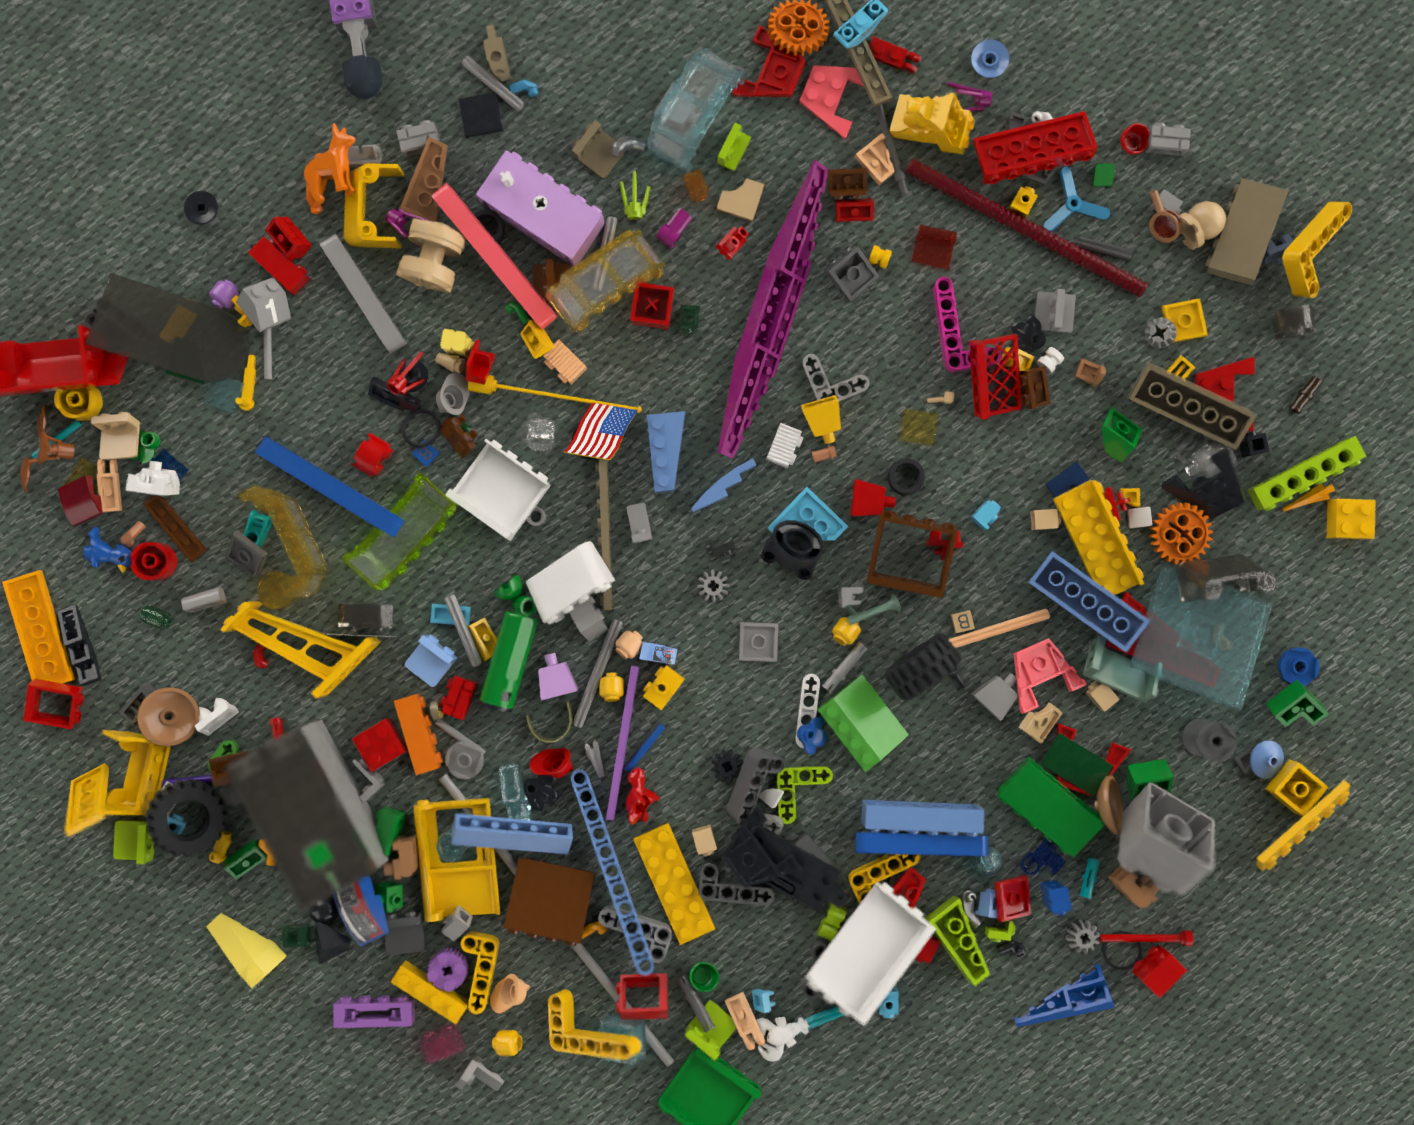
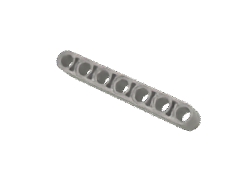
M335 233L321 242L320 246L389 353L392 354L406 345L407 342L402 338V334L395 323L392 322L393 320L382 307L381 301L375 292L372 291V287L364 275H362L354 259L352 260V256L345 245L341 243L342 241Z

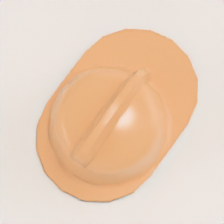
M515 974L507 975L497 983L491 994L490 1005L495 1013L501 1014L512 1006L523 1003L530 986L525 984Z

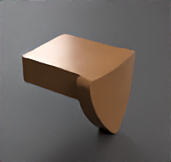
M1081 359L1074 378L1090 383L1092 387H1096L1104 378L1106 368Z

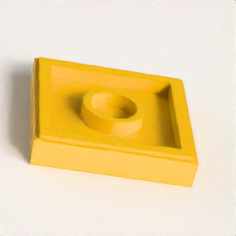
M1200 298L1161 307L1163 318L1171 320L1176 327L1177 334L1173 343L1208 336Z

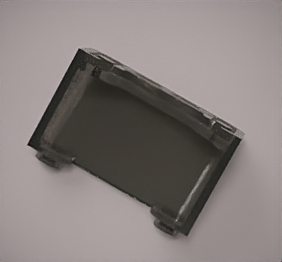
M1241 554L1183 562L1177 568L1181 601L1219 598L1223 591L1222 582L1231 581V584L1239 585L1242 588L1241 593L1277 590L1273 574Z

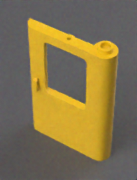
M489 798L440 802L419 800L417 804L413 805L424 920L426 922H436L448 917L451 913H454L458 905L470 915H501L494 848L476 847L477 860L442 862L440 857L437 810L471 808L473 815L491 817Z

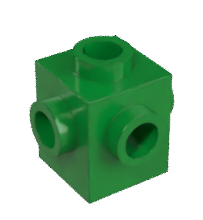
M393 881L375 884V895H381L384 913H392L395 909L403 907V884Z

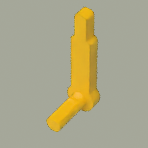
M254 355L248 356L247 368H245L242 396L235 399L239 407L245 411H249L254 407L253 393L256 377V356Z

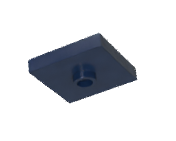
M1075 462L1046 483L1045 486L1055 498L1089 481L1090 478L1078 462Z

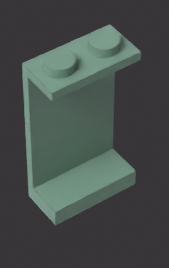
M1100 635L1090 643L1083 672L1084 676L1145 704L1157 696L1159 688H1157L1158 682L1162 677L1161 663L1148 668L1105 648L1106 638Z

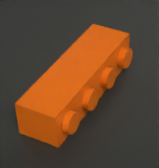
M420 693L395 700L394 704L415 774L419 775L440 768L443 759L441 753L436 750L437 738L430 730L432 722L430 716L426 715L424 710L426 707L424 697H421Z

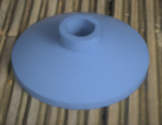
M984 40L974 48L971 55V64L980 76L995 78L1000 76L1008 67L1009 53L1006 47L999 41ZM986 59H991L992 63H986Z
M1266 740L1260 742L1254 747L1250 756L1252 771L1263 779L1276 776L1284 763L1283 750L1274 741Z

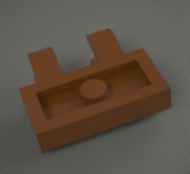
M461 413L457 418L452 416L447 418L440 426V432L463 459L476 446L472 441L478 436V433L474 428L469 433L463 431L460 426L466 421V418Z

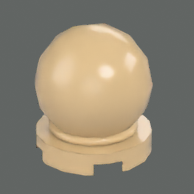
M1204 201L1194 205L1188 213H1181L1179 216L1183 223L1182 234L1185 237L1183 243L1188 248L1194 250L1201 247L1205 240L1216 237L1224 229L1226 214L1222 207L1215 202Z

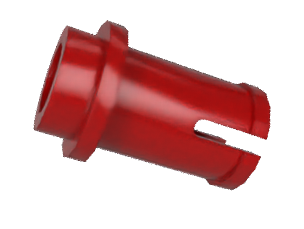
M281 717L271 718L270 723H268L271 725L274 740L284 735V720Z

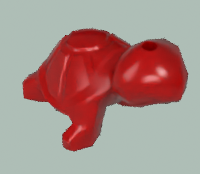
M636 767L632 769L627 777L632 789L625 803L629 816L628 821L632 825L637 820L646 822L648 820L647 808L654 801L660 800L656 793L644 788L646 779L644 770Z

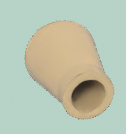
M439 352L435 359L437 364L453 373H462L466 364V360L461 355Z

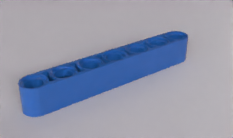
M856 833V853L988 856V836Z

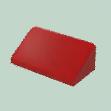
M873 198L835 199L836 222L874 221Z

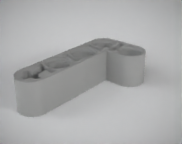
M604 906L599 914L601 925L623 932L619 918L617 923H615L616 916L618 915L615 907ZM620 909L623 914L629 913V911ZM607 912L611 913L609 920L605 919ZM637 914L640 925L648 924L650 930L643 931L645 939L651 941L649 950L653 962L660 963L666 957L671 941L672 929L667 923ZM632 922L626 926L627 931L635 932L637 924ZM664 929L668 932V936L661 937L658 935V931ZM659 948L663 953L656 956L652 953V950Z

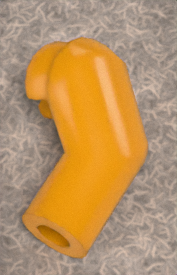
M261 839L258 846L267 854L266 865L276 866L278 854L270 839Z
M599 921L590 923L584 927L581 939L586 938L596 930L602 935L608 930V927L601 925Z

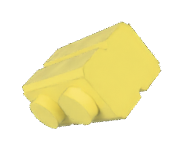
M444 329L440 346L447 354L461 355L468 358L474 342L465 332Z

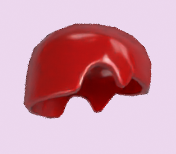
M1131 124L1122 132L1120 146L1127 154H1141L1149 145L1148 138L1151 133L1144 124Z

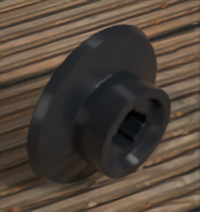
M196 191L187 197L184 204V212L192 223L204 225L216 217L218 203L211 193ZM205 207V211H201L200 208Z
M413 359L406 360L399 374L406 369ZM420 361L404 376L407 380L406 387L422 378L425 381L408 392L419 391L427 383L428 371ZM410 371L415 373L412 379L407 377Z

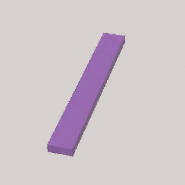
M634 665L631 666L606 816L607 820H613L616 813L639 673V666Z

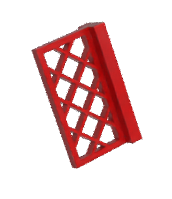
M1011 334L980 341H969L974 415L983 420L988 419L992 415L1021 410L1018 335ZM1012 340V347L1008 352L1001 348L1006 341ZM993 344L996 348L989 356L986 354L985 345ZM999 350L1006 354L1000 363L993 359ZM1010 357L1013 360V366L1008 371L1003 365ZM992 361L997 367L990 375L987 372V366ZM1000 369L1007 373L1001 382L994 378ZM1011 376L1014 378V385L1011 389H1008L1004 384ZM992 380L999 384L993 393L988 391V385ZM1003 387L1008 393L1001 401L996 395ZM1011 395L1016 400V405L1014 406L1005 404ZM993 399L1000 402L996 409L990 410L989 404Z

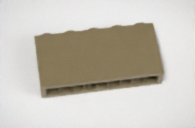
M1242 178L1240 185H1235L1232 193L1235 198L1227 206L1225 213H1228L1224 229L1220 238H1215L1212 246L1215 249L1214 254L1208 256L1205 265L1208 266L1207 273L1253 286L1289 190Z

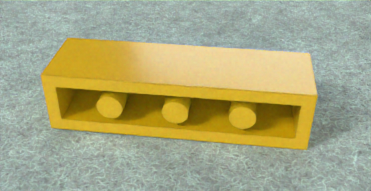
M406 960L391 981L392 984L457 1024L468 1006L469 1000L455 991H444V989L440 990V987L436 988V985L433 986V982L428 980L427 973Z

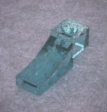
M513 763L499 767L503 805L507 806L508 818L532 820L531 806L525 794L519 764Z

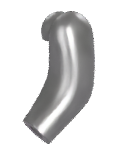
M631 136L623 137L612 144L611 154L614 157H619L621 153L627 150L643 152L646 142Z
M967 890L962 895V908L967 915L968 923L973 928H977L981 921L974 910L976 894Z

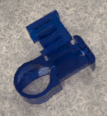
M1041 838L1042 843L1033 853L1028 852L1021 859L1020 868L1024 873L1034 875L1039 872L1043 865H1048L1052 868L1051 873L1056 874L1067 861L1056 852V847L1053 844H1050L1046 838ZM1032 857L1029 863L1026 864V866L1024 867L1025 860ZM1036 861V870L1031 873L1027 872L1028 868Z

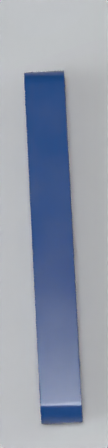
M264 436L255 451L259 456L393 537H396L405 522L401 517Z

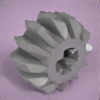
M711 570V577H709L707 572H704L706 580L699 577L698 580L704 582V585H697V588H704L699 595L701 596L706 592V601L710 595H712V602H715V595H718V598L722 600L723 597L720 595V592L728 594L726 590H723V587H729L730 584L722 583L728 578L725 576L720 579L721 571L718 572L717 577L714 576V570ZM712 580L719 584V588H716L717 591L714 592L711 588H708V583L711 584L710 581Z
M1078 919V925L1072 922L1071 926L1073 929H1067V932L1071 935L1066 936V940L1070 941L1069 946L1075 948L1077 953L1083 951L1087 954L1088 948L1095 951L1093 944H1099L1096 938L1100 937V934L1095 932L1097 927L1091 925V922L1088 920L1083 923L1082 920ZM1085 934L1086 938L1081 940L1080 936Z

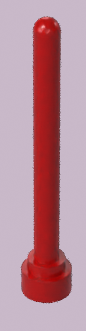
M1182 930L1178 934H1100V937H1098L1100 942H1179L1183 946H1193L1194 943L1191 930Z

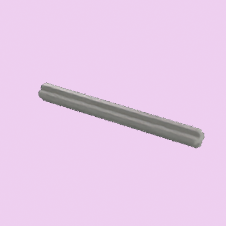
M612 620L575 715L573 725L581 728L584 724L599 681L602 678L621 629L622 621Z

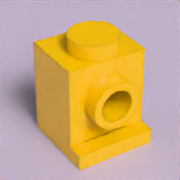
M1025 186V188L1020 187L1009 206L1010 212L1015 211L1016 215L1020 214L1022 218L1026 217L1038 196L1034 194L1035 190L1028 186ZM1022 197L1027 199L1028 202H1024L1022 200Z

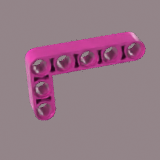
M941 277L933 286V295L943 364L949 372L971 370V363L968 360L970 350L962 351L953 283L948 277ZM938 284H945L947 291H941ZM942 302L948 303L949 306H950V309H949V310H944V309L941 307V303H942ZM944 321L951 322L952 329L945 328ZM947 340H953L955 348L948 347ZM996 347L985 348L986 354L992 353ZM1000 350L995 355L996 362H999L1002 358ZM949 359H956L958 362V366H951L949 363ZM990 362L989 365L987 366V368H988V367H993V366H995L996 364L993 363V362Z

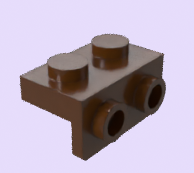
M828 169L829 196H832L833 199H842L844 196L851 195V198H862L863 195H867V169Z
M1045 366L1021 370L1020 384L1024 391L1022 400L1026 408L1036 409V407L1051 404Z
M249 751L209 759L213 786H226L230 782L238 781L230 764L247 756Z

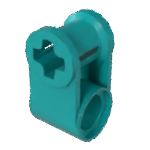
M252 510L243 535L251 540L252 535L256 534L257 541L255 544L259 547L263 546L268 531L271 528L273 516H266L258 513L257 510Z

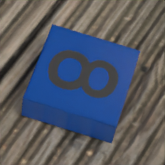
M431 444L426 447L417 448L412 453L426 467L440 454Z

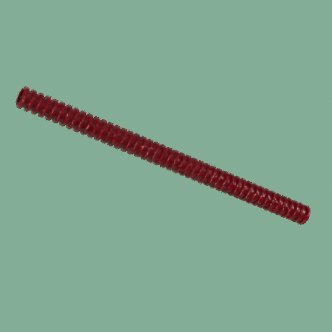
M915 158L911 159L906 169V174L910 173L912 177L916 176L917 180L921 179V182L924 183L925 181L927 185L931 184L932 188L936 187L938 191L942 190L943 194L945 192L948 193L947 196L959 199L958 202L963 201L964 205L968 204V207H974L975 211L978 209L979 213L983 212L985 216L989 215L990 219L994 218L996 222L1000 221L1001 225L1003 223L1006 224L1005 227L1009 226L1011 230L1015 229L1016 233L1021 232L1022 236L1026 235V238H1032L1031 241L1036 240L1037 244L1041 243L1043 247L1047 246L1048 250L1052 249V252H1058V255L1062 254L1063 258L1067 257L1069 261L1073 260L1074 264L1079 263L1078 266H1084V269L1088 268L1089 272L1094 271L1095 275L1099 274V277H1105L1106 281L1110 280V283H1115L1116 286L1120 285L1121 289L1125 288L1127 292L1131 291L1132 295L1137 294L1136 297L1138 298L1145 292L1148 282L1145 281L1143 283L1142 279L1138 280L1136 276L1132 277L1131 273L1127 274V271H1121L1120 267L1116 268V265H1110V262L1106 263L1105 259L1100 260L1099 256L1095 257V254H1089L1090 251L1088 250L1085 252L1084 248L1080 249L1078 245L1074 246L1073 242L1069 243V240H1063L1062 236L1059 238L1058 234L1054 235L1052 231L1048 232L1047 228L1042 229L1041 225L1037 226V223H1031L1032 220L1027 221L1026 217L1022 218L1020 214L1016 215L1015 211L1010 212L1011 209H1005V206L1001 207L1000 203L996 204L994 200L990 201V198H984L983 194L979 195V192L975 193L973 189L969 190L968 186L964 187L962 183L958 184L957 180L954 182L952 181L953 178L950 177L949 179L947 175L943 176L942 172L937 173L936 169L932 170V167H926L925 163L922 165L921 161L917 162Z

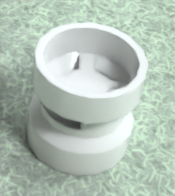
M1049 347L1046 355L1040 357L1037 364L1045 366L1046 372L1051 374L1055 370V366L1061 364L1064 357L1058 350Z

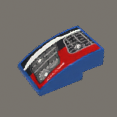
M362 877L333 893L341 918L359 946H364L389 933L381 895H374L371 877Z

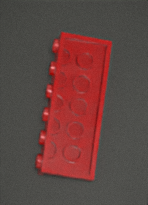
M1085 111L973 139V145L983 173V184H995L1004 179L1012 180L1021 175H1032L1037 171H1048L1057 166H1069L1074 162L1088 161L1095 156L1098 148Z

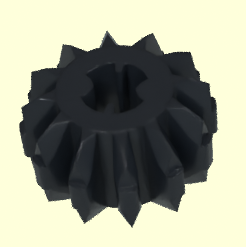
M723 749L722 757L716 753L715 756L719 761H711L712 764L718 765L712 767L711 770L712 772L718 771L715 775L716 778H719L721 774L723 775L722 782H725L726 776H729V781L733 782L732 775L738 778L739 774L736 771H740L742 768L737 766L743 764V760H737L740 756L739 753L732 757L733 750L731 749L729 750V755H726V751ZM726 761H730V765L733 766L729 770H725L722 765L723 763L726 764Z

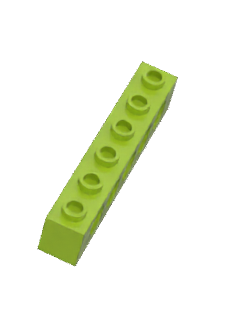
M1350 437L1248 489L1247 492L1256 509L1265 510L1266 512L1277 507L1276 503L1280 501L1284 503L1293 499V494L1297 492L1302 494L1310 490L1309 486L1312 484H1322L1327 481L1326 477L1330 475L1334 477L1343 473V468L1347 466L1352 468L1360 464V460L1367 456L1357 437ZM1339 454L1343 456L1342 462L1339 460ZM1322 462L1326 464L1325 471L1322 469ZM1305 471L1310 475L1308 480L1305 478ZM1289 479L1293 483L1292 488L1288 487L1287 483ZM1272 488L1276 491L1275 497L1270 493Z

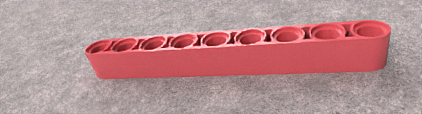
M445 183L432 195L436 203L541 329L547 327L557 318L556 313L451 186Z

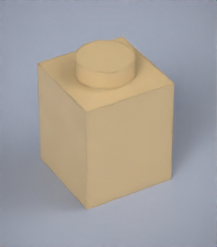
M1057 509L1030 511L1031 530L1059 528L1061 515Z
M1097 681L1092 682L1088 686L1089 690L1085 692L1098 709L1104 712L1120 700L1110 687Z
M710 824L692 830L698 855L708 856L713 854L714 850H717Z

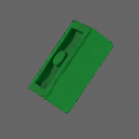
M254 839L225 859L224 869L237 880L265 861L267 855L259 848L257 840Z

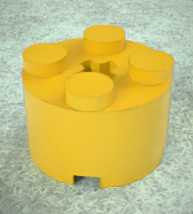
M87 387L58 390L55 392L54 403L64 416L79 421L91 420L92 416L99 415L103 399L99 389Z

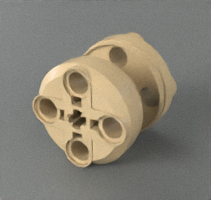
M413 219L408 239L421 246L422 249L419 257L402 256L396 275L419 287L426 286V289L451 293L455 272L442 266L444 255L460 257L467 239L464 235L445 224Z

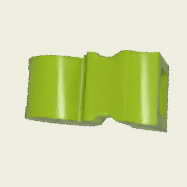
M829 902L827 916L822 918L817 935L832 942L840 928V923L845 919L847 914L846 907L841 906L839 908Z

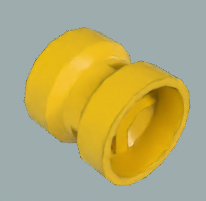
M874 245L868 261L870 264H878L881 268L886 269L892 251L888 249L882 250L879 246Z

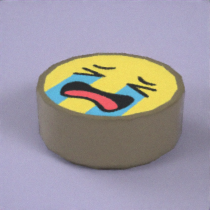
M439 700L430 703V713L435 721L443 719L442 707H440L441 702Z

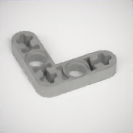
M808 354L803 358L802 367L816 400H820L823 393L826 396L832 394L831 390L834 389V394L838 401L841 402L863 393L869 387V379L865 375H857L830 386L819 358L814 354ZM808 358L816 361L814 369L817 370L819 368L820 371L814 372L812 375L809 374V372H812V368L810 365L806 366ZM821 376L823 384L816 386L813 383V377ZM857 379L865 381V384L863 385L862 389L860 386L855 387V392L852 393V388L849 382H852V385H855L858 382ZM840 386L847 387L848 394L846 396L838 394L837 390Z

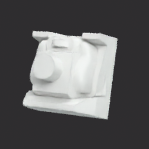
M150 461L148 468H142L136 475L128 474L126 491L163 496L179 494L180 482L176 471L161 469L162 462Z

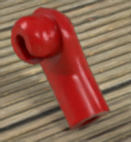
M257 643L252 656L257 668L266 669L269 665V661L264 659L263 655L266 647L260 643Z

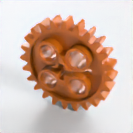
M786 0L785 5L780 2L779 7H774L773 13H770V18L768 19V33H770V40H774V46L780 44V51L786 48V54L793 51L794 56H796L797 52L804 56L805 51L808 54L812 53V49L818 51L819 46L823 47L824 41H827L830 29L829 21L826 20L827 14H822L823 8L817 10L818 4L816 3L811 6V0L807 3H804V0H800V2L793 0V3Z
M1177 503L1176 506L1170 504L1169 509L1162 508L1164 514L1157 513L1159 519L1152 520L1156 524L1155 527L1149 528L1154 531V534H1150L1149 537L1155 539L1150 544L1157 545L1154 552H1160L1158 557H1165L1166 562L1172 561V564L1176 565L1178 563L1185 565L1186 561L1192 564L1193 558L1200 560L1199 553L1205 555L1204 547L1210 548L1207 541L1213 540L1211 537H1208V534L1213 533L1212 530H1208L1212 523L1205 522L1209 516H1202L1204 510H1197L1195 505L1190 507V503H1185L1184 505ZM1179 516L1183 517L1181 525L1178 524ZM1194 528H1196L1197 535L1195 537L1192 536V530ZM1169 530L1171 535L1169 539H1166L1165 533ZM1181 543H1183L1185 546L1182 552H1180L1179 546Z

